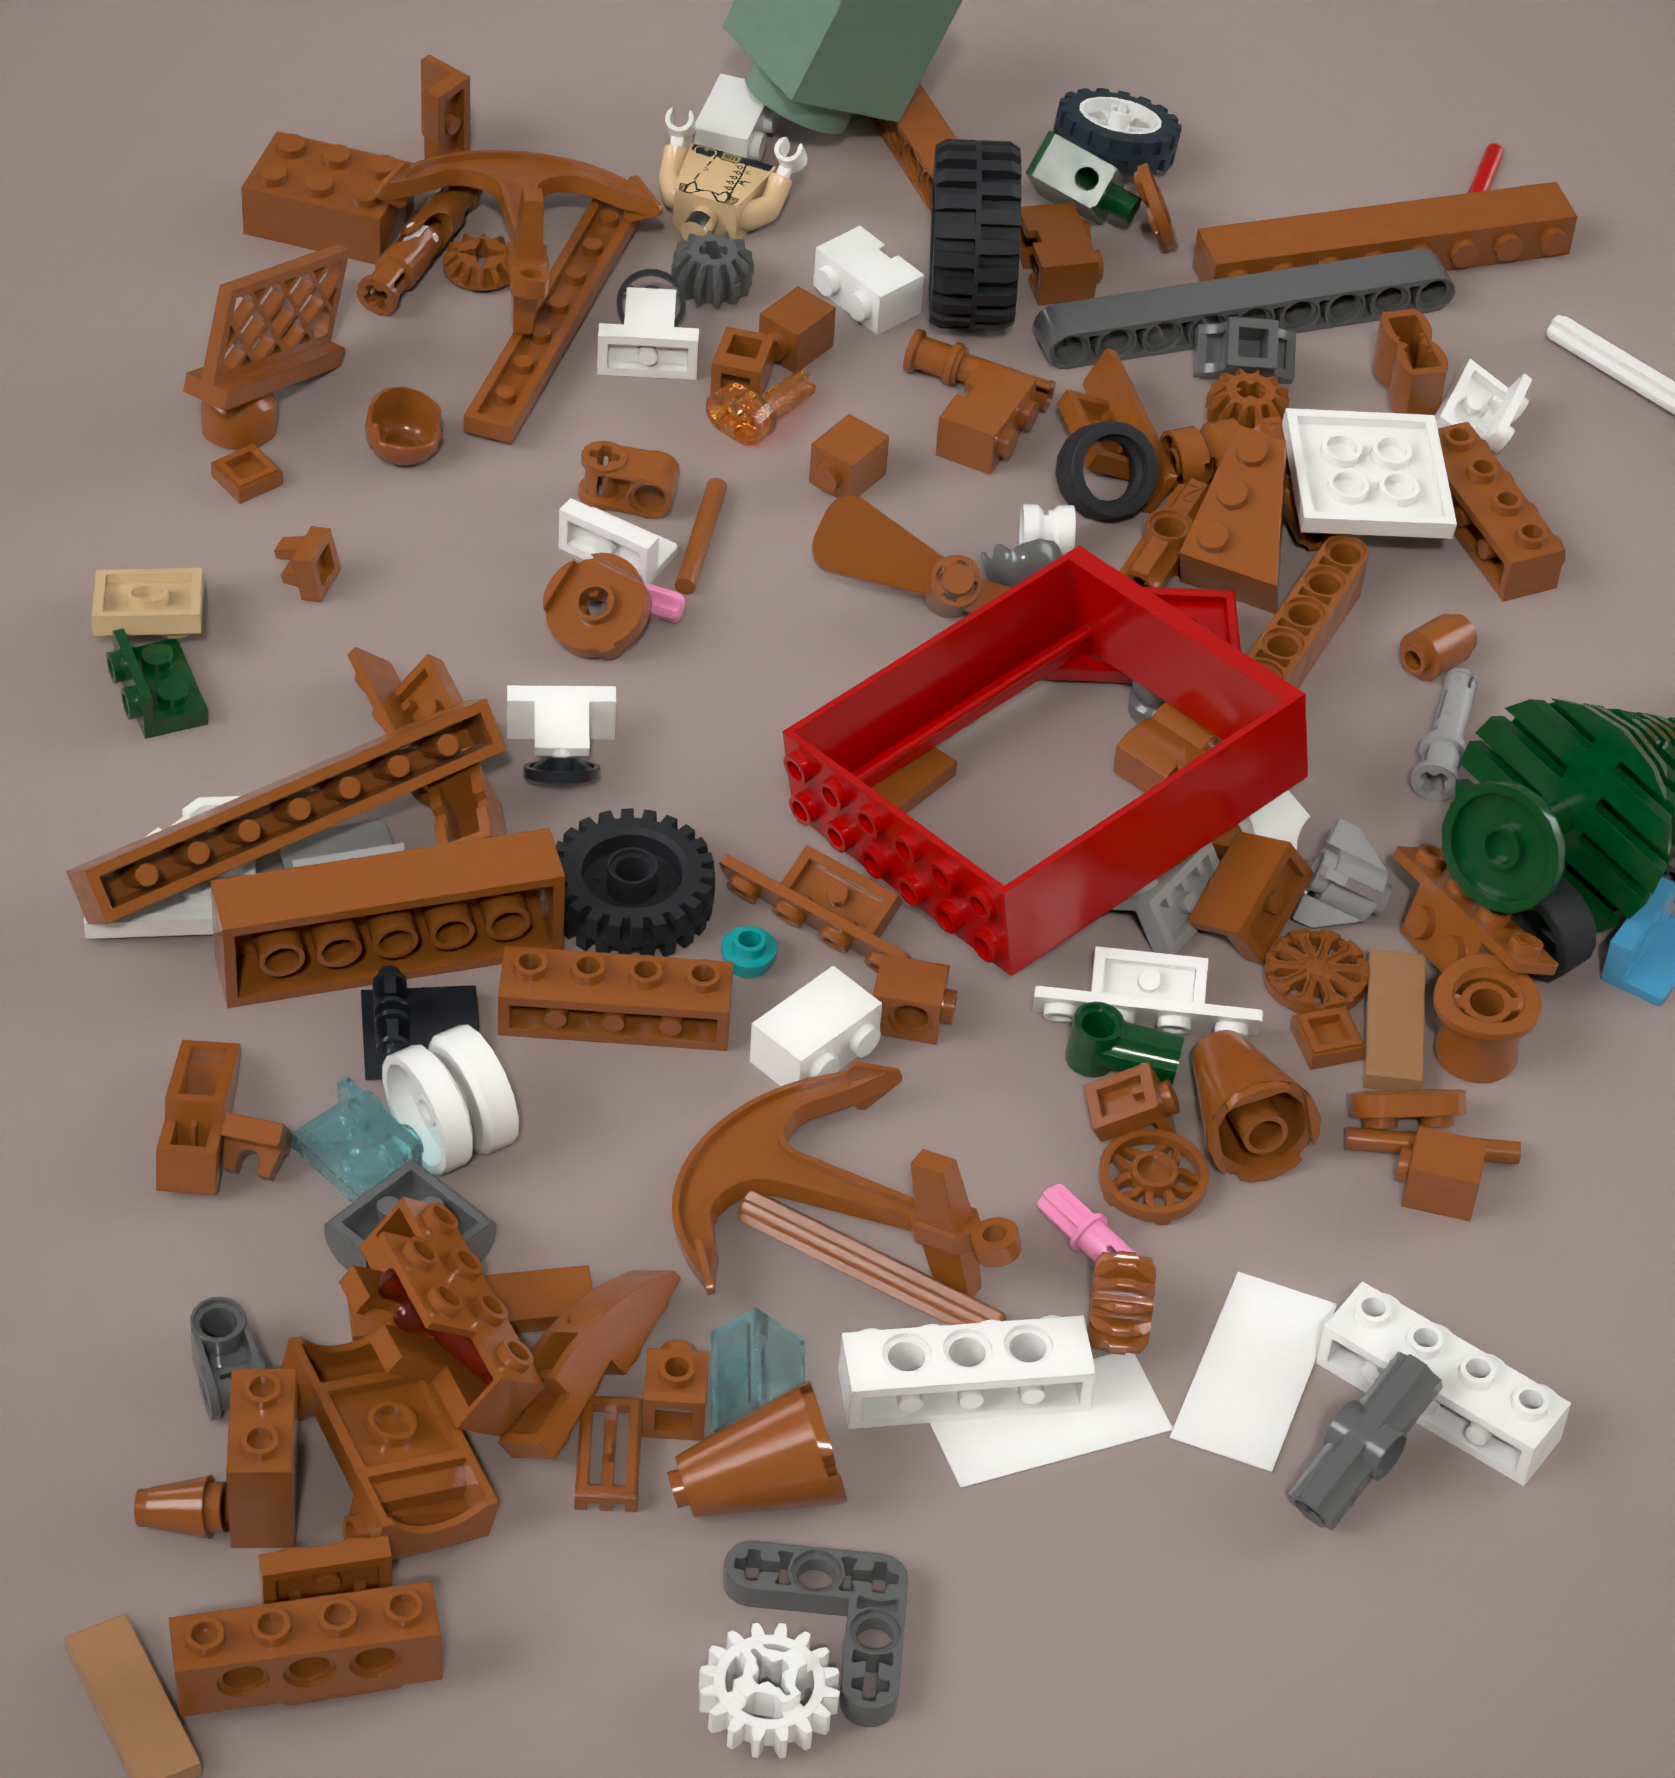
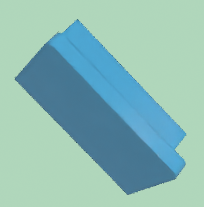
M1662 877L1648 902L1633 917L1626 919L1610 941L1601 975V980L1655 1006H1662L1675 989V917L1671 915L1675 901V882Z

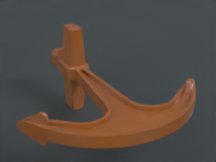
M463 151L430 157L411 165L400 161L374 190L375 198L401 209L406 206L408 197L442 187H473L494 195L499 201L511 240L507 243L505 261L508 268V277H510L513 333L532 334L537 301L547 297L550 292L551 273L549 272L547 245L543 244V196L560 192L587 195L615 207L625 209L624 216L628 222L659 216L663 213L662 204L637 175L631 176L626 180L610 171L584 162L525 151Z
M858 1061L851 1062L847 1066V1071L802 1079L766 1092L728 1114L714 1125L692 1149L681 1167L672 1195V1217L679 1246L688 1267L705 1288L708 1295L715 1294L718 1254L714 1227L717 1219L730 1205L744 1199L750 1191H758L767 1196H778L909 1230L915 1242L923 1245L932 1277L972 1297L982 1287L979 1263L988 1267H1001L1012 1263L1019 1257L1022 1251L1019 1229L1015 1222L1008 1218L994 1217L980 1222L977 1208L970 1206L956 1159L922 1149L910 1163L914 1191L913 1198L799 1152L788 1144L789 1138L796 1129L807 1121L854 1105L859 1110H865L901 1083L903 1079L898 1068Z

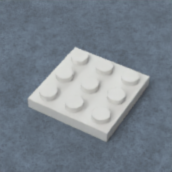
M1285 409L1282 427L1284 439L1286 440V450L1300 532L1453 538L1457 522L1435 415Z

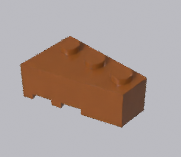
M1237 425L1179 552L1181 582L1200 589L1235 591L1236 601L1276 614L1278 611L1287 472L1286 440Z

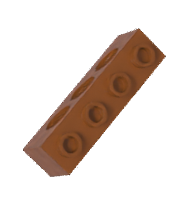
M432 1581L168 1618L180 1717L442 1680L441 1632Z

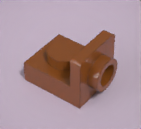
M1149 1062L1084 1085L1092 1127L1101 1142L1154 1123L1161 1130L1177 1134L1173 1115L1180 1113L1177 1095L1169 1080L1160 1082Z

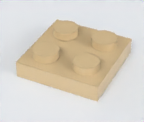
M203 568L96 570L91 612L92 636H106L113 640L112 631L124 628L128 639L136 635H161L168 639H181L190 634H201L204 590Z

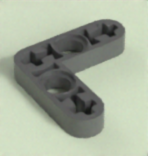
M759 1541L743 1542L734 1546L727 1553L724 1561L723 1585L728 1597L737 1604L756 1608L847 1616L839 1698L841 1711L855 1725L878 1727L887 1723L895 1715L900 1688L908 1591V1574L903 1564L892 1556L880 1553ZM752 1567L759 1569L758 1580L745 1579L746 1569ZM780 1569L787 1570L786 1585L779 1584ZM809 1570H818L829 1575L833 1583L823 1590H811L801 1585L798 1577ZM845 1576H852L851 1591H843ZM873 1580L885 1581V1593L872 1592ZM877 1629L886 1633L892 1640V1643L884 1649L871 1650L862 1646L856 1637L865 1630ZM865 1671L870 1673L878 1672L875 1701L863 1700L862 1692Z

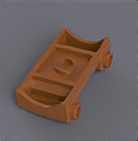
M388 1322L386 1324L406 1328V1326L402 1323H394L392 1325L390 1322ZM380 1329L359 1340L331 1346L314 1344L301 1336L289 1338L281 1369H296L298 1421L312 1416L316 1417L354 1494L349 1515H346L343 1519L344 1540L352 1537L372 1538L388 1535L392 1560L489 1536L499 1502L462 1430L456 1429L432 1382L386 1373L370 1343V1340Z

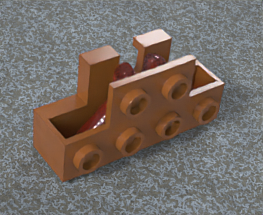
M402 1197L359 1246L370 1268L353 1265L341 1278L339 1284L355 1314L365 1315L371 1307L393 1313L388 1322L396 1326L384 1324L370 1340L387 1374L432 1382L456 1429L501 1437L545 1388L533 1365V1355L520 1342L507 1318V1308L494 1295L482 1273V1263L469 1250L458 1230L459 1224L455 1215L438 1202L428 1203Z

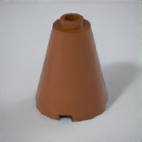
M1232 1030L1215 1031L1205 1036L1197 1044L1193 1051L1192 1063L1206 1145L1209 1155L1217 1168L1225 1174V1170L1237 1174L1241 1181L1247 1182L1274 1179L1294 1169L1302 1161L1299 1153L1310 1140L1315 1145L1320 1135L1321 1116L1311 1095L1238 1032Z
M810 1381L792 1387L678 1454L675 1458L679 1469L667 1472L678 1509L690 1505L694 1517L831 1506L847 1502L841 1475L838 1474L831 1442Z

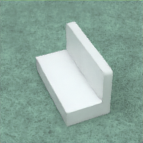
M570 498L559 509L558 548L583 560L592 559L591 554L602 552L620 556L636 568L639 575H642L643 582L650 584L677 556L678 545L598 508L587 506Z

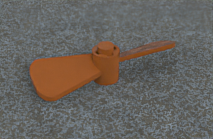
M855 495L842 496L829 505L812 541L814 561L823 571L924 596L928 608L936 615L944 618L959 617L966 612L972 613L1012 588L984 580L978 565L966 556L950 555L944 558L863 498Z

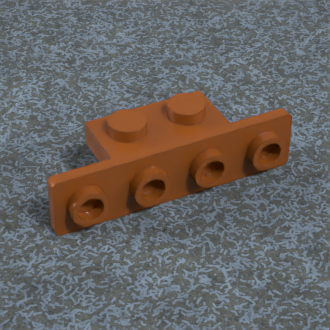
M1106 348L1083 381L1086 394L1067 389L1058 401L1057 406L1070 434L1086 425L1105 421L1129 423L1146 435L1155 448L1159 464L1157 486L1149 502L1141 508L1144 512L1152 513L1171 492L1173 485L1177 481V474L1117 351ZM1103 440L1094 443L1089 448L1084 458V466L1088 470L1099 476L1111 475L1128 480L1130 483L1131 467L1129 459L1120 444L1115 441Z
M354 647L347 654L356 672L355 681L366 693L374 709L372 711L373 718L384 729L386 734L463 701L443 660L427 654L402 682L389 661L358 647ZM428 785L410 792L420 803L431 807Z
M1427 843L1420 844L1419 847H1396L1393 858L1420 883L1400 932L1441 972L1456 960L1466 956L1489 954L1495 955L1515 973L1555 974L1559 964L1543 949L1544 944L1540 939L1525 932L1511 919L1512 914L1488 910L1466 896L1450 875L1442 848Z
M806 845L781 883L728 854H724L720 860L719 865L729 880L726 886L734 894L750 903H754L759 898L772 905V912L782 921L795 928H800L803 923L819 931L818 937L826 945L840 953L846 954L849 948L866 957L864 962L876 973L879 971L882 954L911 959L908 953L880 938L902 905L900 896L818 850Z

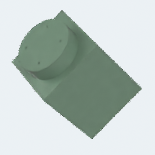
M735 0L722 27L754 60L745 77V83L758 100L777 114L798 125L822 133L839 134L847 129L854 114L900 122L963 0Z

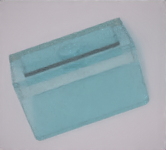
M757 1307L750 1309L710 1333L711 1431L713 1433L718 1432L792 1387L806 1382L804 1340Z

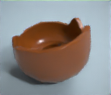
M404 386L383 389L373 396L368 407L365 435L370 449L374 450L375 454L386 462L403 466L424 463L438 449L442 436L440 426L441 408L425 393Z
M270 393L226 411L202 401L201 423L203 436L206 440L219 447L237 450L253 443L259 447L272 440L276 434L278 415L274 394Z

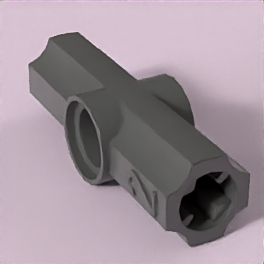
M1398 1351L1359 1402L1356 1400L1350 1401L1336 1415L1325 1435L1324 1448L1289 1491V1501L1307 1519L1319 1527H1325L1333 1531L1372 1479L1375 1481L1381 1480L1397 1463L1407 1443V1433L1443 1388L1442 1380L1433 1373L1427 1364L1412 1354L1407 1355Z

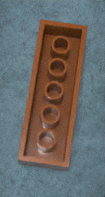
M550 828L210 880L215 960L227 1008L372 985L373 978L378 974L379 969L384 966H395L405 975L406 979L502 964L504 946L564 950L565 874Z

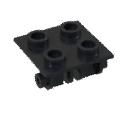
M384 966L379 969L378 974L373 978L372 990H361L365 1080H383L382 1065L388 1055L411 1045H422L428 1049L434 1035L455 1026L468 1024L479 1032L476 985L407 988V979L399 968Z

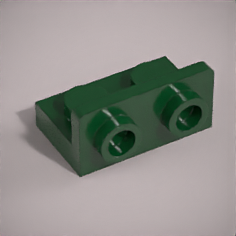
M124 628L112 631L114 651L106 652L109 674L114 684L122 682L124 688H121V697L126 716L129 720L137 718L145 739L208 725L207 707L177 639H169L132 648Z

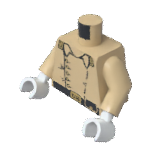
M671 107L665 115L667 132L671 140L670 145L665 144L658 180L664 203L673 210L672 224L677 229H680L683 239L687 241L689 234L704 236L707 230H710L713 235H721L724 232H728L730 240L742 239L749 231L775 221L792 186L793 181L789 179L791 174L803 170L807 164V154L802 143L799 144L797 152L793 156L786 157L790 150L788 138L782 137L777 141L774 147L775 155L780 163L777 172L776 166L691 143L687 149L684 147V143L695 133L694 115L690 110L687 124L682 127H676L673 125L675 119L674 107Z

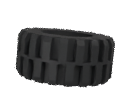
M945 139L935 146L930 236L929 320L938 328L1005 330L1015 322L1019 278L1022 166L1021 149L1011 141Z

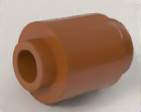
M1441 614L1404 635L1400 643L1402 663L1406 670L1416 678L1423 681H1431L1463 663L1471 656L1472 651L1477 645L1476 630L1472 623L1461 614Z

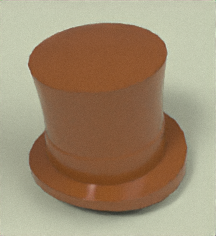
M1489 954L1469 955L1456 960L1445 968L1438 977L1433 994L1435 1010L1442 1020L1434 1040L1433 1050L1435 1057L1448 1073L1468 1082L1490 1083L1508 1076L1517 1063L1519 1038L1534 1029L1541 1014V997L1531 978L1527 974L1512 972L1496 956Z

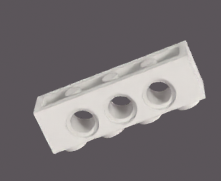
M1049 1315L1039 1319L985 1320L980 1323L942 1326L927 1324L914 1328L886 1330L869 1328L858 1332H845L841 1334L838 1373L848 1429L1088 1411L1091 1409L1096 1370L1084 1315L1067 1317Z

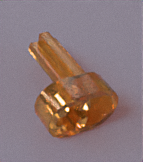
M801 370L798 373L793 372L761 396L738 383H728L707 398L706 413L713 426L720 432L740 444L754 446L774 432L777 419L814 394L816 385L809 382L810 374L805 370Z

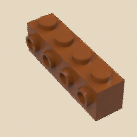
M1468 421L1438 428L1457 522L1454 536L1497 595L1504 602L1557 588L1561 568L1566 558V550L1562 540L1552 533L1540 517L1537 507L1527 500L1515 484L1512 474L1509 471H1505L1491 452L1489 444L1480 438Z
M504 946L498 992V1035L727 1051L733 962Z

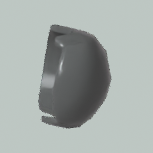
M1035 539L1022 543L1012 550L1002 544H996L992 558L988 557L986 552H982L980 556L988 581L1013 587L1060 558L1063 554L1055 541Z

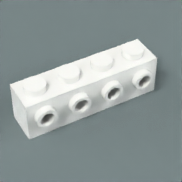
M1363 1281L1323 1327L1316 1364L1365 1393L1398 1351L1407 1355L1412 1354L1427 1364L1433 1373L1442 1380L1443 1388L1416 1423L1522 1486H1525L1561 1440L1571 1402L1557 1395L1548 1386L1538 1384L1505 1365L1498 1357L1485 1353L1452 1334L1445 1326L1433 1323L1402 1305L1395 1297L1382 1293Z

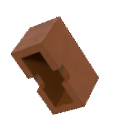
M1074 201L1021 207L1019 260L1023 269L1033 268L1034 273L1029 274L1028 282L1038 306L1094 298L1096 281L1103 277V259L1101 252L1093 249L1089 224L1087 220H1081Z
M982 360L965 382L964 390L969 392L968 395L964 397L956 394L939 416L936 455L991 475L1002 458L1009 459L1021 432L1024 429L1030 430L1036 421L1039 412V402L1034 401L1037 379Z
M479 762L427 784L431 810L436 817L434 829L437 845L507 835L502 806Z

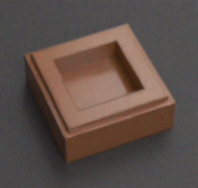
M254 443L211 462V476L239 504L283 485L282 470Z
M1346 1005L1293 1015L1290 1029L1310 1070L1363 1060L1366 1046Z

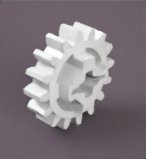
M752 1623L751 1637L743 1639L734 1630L728 1632L726 1649L712 1645L709 1649L708 1665L701 1666L699 1711L709 1713L708 1730L711 1733H716L727 1729V1747L732 1750L739 1746L742 1741L751 1743V1755L754 1758H759L764 1746H773L779 1758H786L787 1745L793 1741L805 1751L810 1749L812 1732L826 1735L829 1732L831 1715L837 1714L840 1695V1691H838L839 1670L838 1668L828 1667L830 1651L823 1647L811 1652L809 1650L811 1634L806 1631L798 1635L795 1640L787 1638L786 1624L783 1623L778 1624L774 1635H765L759 1623ZM736 1674L738 1678L733 1680V1690L727 1693L726 1685L730 1678ZM810 1688L812 1695L803 1707L800 1701L804 1700L805 1690Z

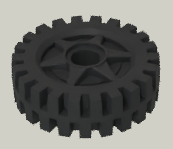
M634 808L621 809V818L615 819L611 810L599 813L598 824L590 817L579 821L578 830L572 827L569 828L563 835V842L558 841L555 845L565 874L564 936L568 940L576 936V946L580 949L587 951L595 944V952L611 953V951H618V954L629 955L639 952L640 955L654 956L655 950L659 949L664 957L675 954L676 944L685 949L693 943L694 934L700 936L706 929V922L710 921L715 893L713 856L711 852L708 853L707 843L702 837L695 839V830L685 824L678 829L677 818L666 815L661 822H658L656 811L644 809L642 818H634Z

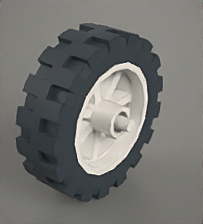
M1082 88L1078 89L1077 93L1070 91L1065 94L1064 98L1061 97L1053 133L1113 165L1119 171H1123L1125 175L1134 176L1137 166L1146 162L1154 175L1157 170L1164 172L1169 169V165H1173L1182 125L1178 124L1179 119L1177 116L1168 114L1167 108L1160 104H1151V100L1145 97L1130 96L1131 93L1118 90V93H1114L1106 88H1096V91Z

